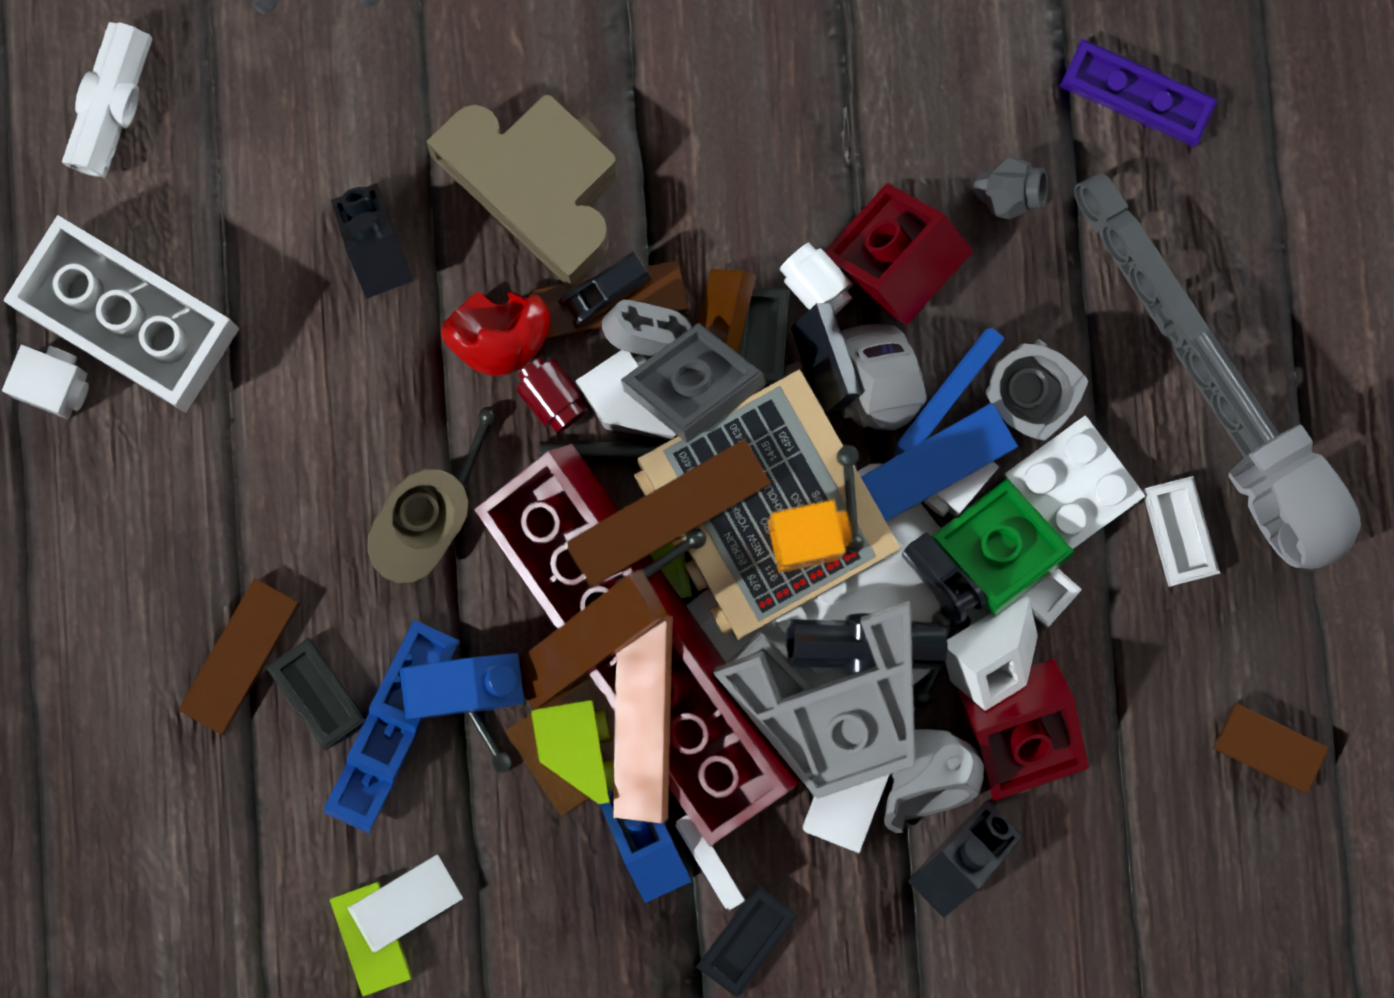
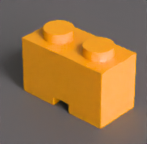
M834 500L771 513L768 520L779 573L840 560L846 552L844 546H849V542H852L847 513L845 510L836 512Z

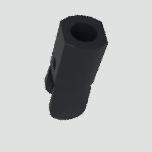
M632 251L595 277L566 293L560 298L558 303L562 308L568 307L575 318L572 324L578 329L590 323L611 306L652 279L640 259ZM596 288L604 300L591 307L584 295Z
M926 532L912 541L902 552V558L930 589L952 621L961 623L966 619V612L970 609H981L986 605V598L980 587L956 566L929 533ZM953 584L959 593L954 595L948 586Z

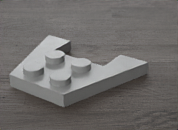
M910 600L861 617L860 622L877 666L785 698H781L764 651L719 666L713 672L816 799L915 766Z

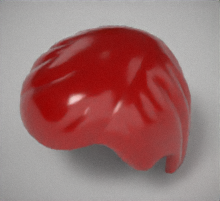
M509 291L507 295L510 299L504 303H497L489 299L482 292L475 293L442 323V339L449 349L472 369L490 376L512 374L525 367L535 357L547 337L550 326V314L546 303L541 297L532 294L526 298L516 292Z

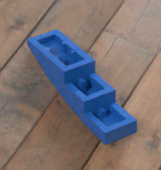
M413 620L369 707V714L347 756L346 765L324 806V814L368 834L371 833L426 719L406 720L400 668L452 661L459 646V640Z

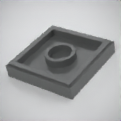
M700 323L621 379L624 392L686 443L690 442L766 385L763 373Z

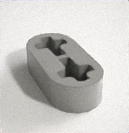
M633 300L618 302L602 320V330L611 344L623 351L649 357L654 356L692 328L687 319L679 312Z

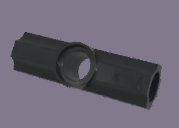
M872 613L849 614L846 616V620L791 619L786 633L787 662L791 667L842 668L851 674L877 666L860 622L861 617ZM911 621L912 669H942L943 663L947 659L948 649L946 627L941 622Z

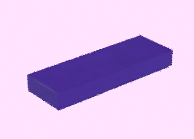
M1081 39L1060 85L1065 90L1192 147L1198 145L1218 101L1214 97L1084 39Z

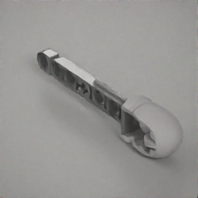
M1098 172L1075 185V198L1082 213L1096 234H1100L1105 248L1244 457L1229 472L1228 477L1239 493L1249 496L1248 507L1269 544L1286 563L1295 568L1315 569L1338 561L1352 548L1361 527L1357 506L1340 477L1322 455L1312 453L1313 441L1302 425L1294 426L1279 435L1138 220L1127 210L1129 206L1112 181L1105 174Z

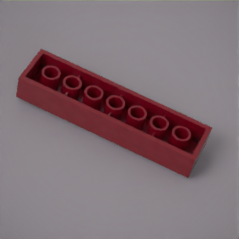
M573 444L548 451L474 509L557 629L612 588L618 579L625 578L630 573L640 569L643 570L654 562L652 556L649 555L592 589L589 587L565 546V542L617 513L619 510ZM659 570L647 580L667 612V616H673L669 789L705 841L711 846L789 792L802 780L713 673L715 668L727 663L666 576ZM616 654L589 673L614 710L616 702Z

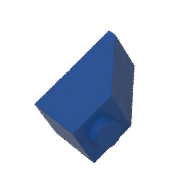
M518 653L472 657L400 668L406 720L498 710L524 704Z
M614 791L609 792L611 802L600 804L624 863L643 901L647 903L692 882L665 822L654 823L613 818Z

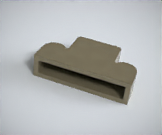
M544 95L504 134H501L498 119L492 111L484 106L471 105L456 112L426 141L432 159L571 290L606 256L609 240L605 219L599 211L589 205L616 180L618 175L615 155L599 141L602 136L598 129L584 116H580L578 119L574 118L552 96Z

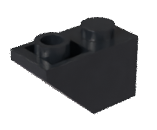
M378 183L367 187L352 188L342 196L332 199L331 203L346 252L366 299L412 282L413 278Z
M986 800L926 859L908 882L945 918L983 885L1023 836L1004 815Z

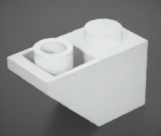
M621 350L576 380L578 389L584 395V398L605 429L665 441L678 437L677 434L624 392L621 379L646 361L643 355L639 354L633 358L630 352Z
M1023 595L996 617L989 614L947 640L948 649L945 662L950 681L985 711L1027 686L1038 638L1030 599L1027 596Z

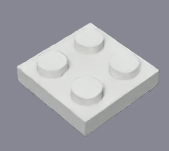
M1086 415L1003 475L1005 480L1008 478L1072 549L1145 497V494Z

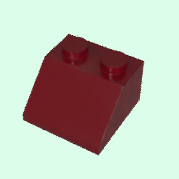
M886 183L824 252L849 278L853 286L874 305L905 325H908L974 251L945 214Z
M1055 659L1031 666L1027 686L986 711L964 692L958 691L966 726L974 748L981 755L984 764L983 775L993 801L1089 769L1075 699Z

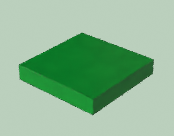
M1008 478L932 535V538L956 566L980 587L986 598L985 607L994 617L1072 559L1074 550Z

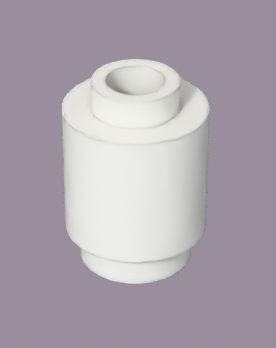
M809 242L793 253L779 269L787 277L784 283L809 310L816 303H831L834 314H837L852 299L847 291L853 283L821 248L815 250Z

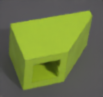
M589 700L531 710L539 762L598 804L610 803L609 792L614 791V760L604 761L601 741L610 740L605 709L596 711L594 701Z

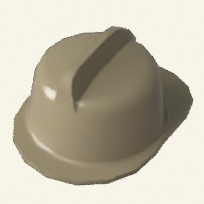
M423 469L410 474L390 490L384 506L374 520L368 534L367 552L372 566L383 578L396 583H413L427 576L438 564L467 517L468 498L464 486L454 475L440 469Z

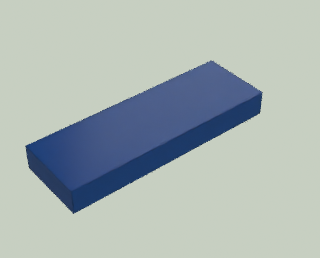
M991 327L983 332L895 446V453L900 455L927 440L1005 339L1002 335Z
M992 402L861 476V479L885 521L888 522L1017 449L1018 446Z

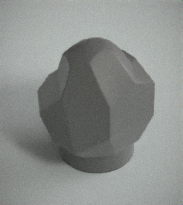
M1008 157L995 169L982 172L973 183L974 195L995 217L1011 219L1029 212L1031 208H1044L1046 204L1048 181L1045 168H1032L1031 163L1016 157Z

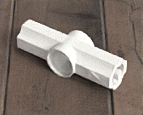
M109 22L93 71H88L85 74L78 89L75 110L78 115L62 160L65 166L87 175L106 178L122 128H127L130 125L136 112L139 99L137 83L152 42L150 34L127 24Z

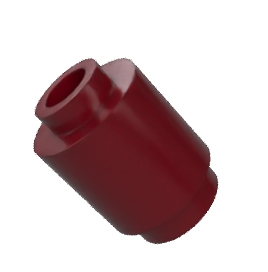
M541 357L537 358L517 375L521 383L515 390L545 428L551 426L556 434L568 429L588 411V408L582 402L584 395L555 359L545 363Z

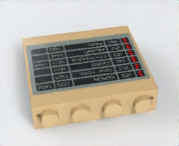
M800 369L750 396L690 442L686 443L678 436L638 458V465L642 471L634 475L643 494L646 496L743 439L747 441L769 478L771 485L696 528L705 533L706 543L699 549L691 548L688 550L691 561L684 564L697 590L700 591L707 587L717 604L710 608L709 611L722 635L725 636L732 632L737 641L878 561H883L901 549L853 464L858 533L864 540L863 549L858 553H850L845 548L846 552L840 560L782 573L778 572L768 527L771 513L834 500L836 512L845 510L847 513L843 466L838 463L836 458L837 452L843 445ZM686 535L672 542L673 547L686 540Z

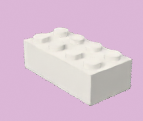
M59 215L51 224L3 300L18 312L185 413L189 410L239 330L226 316Z

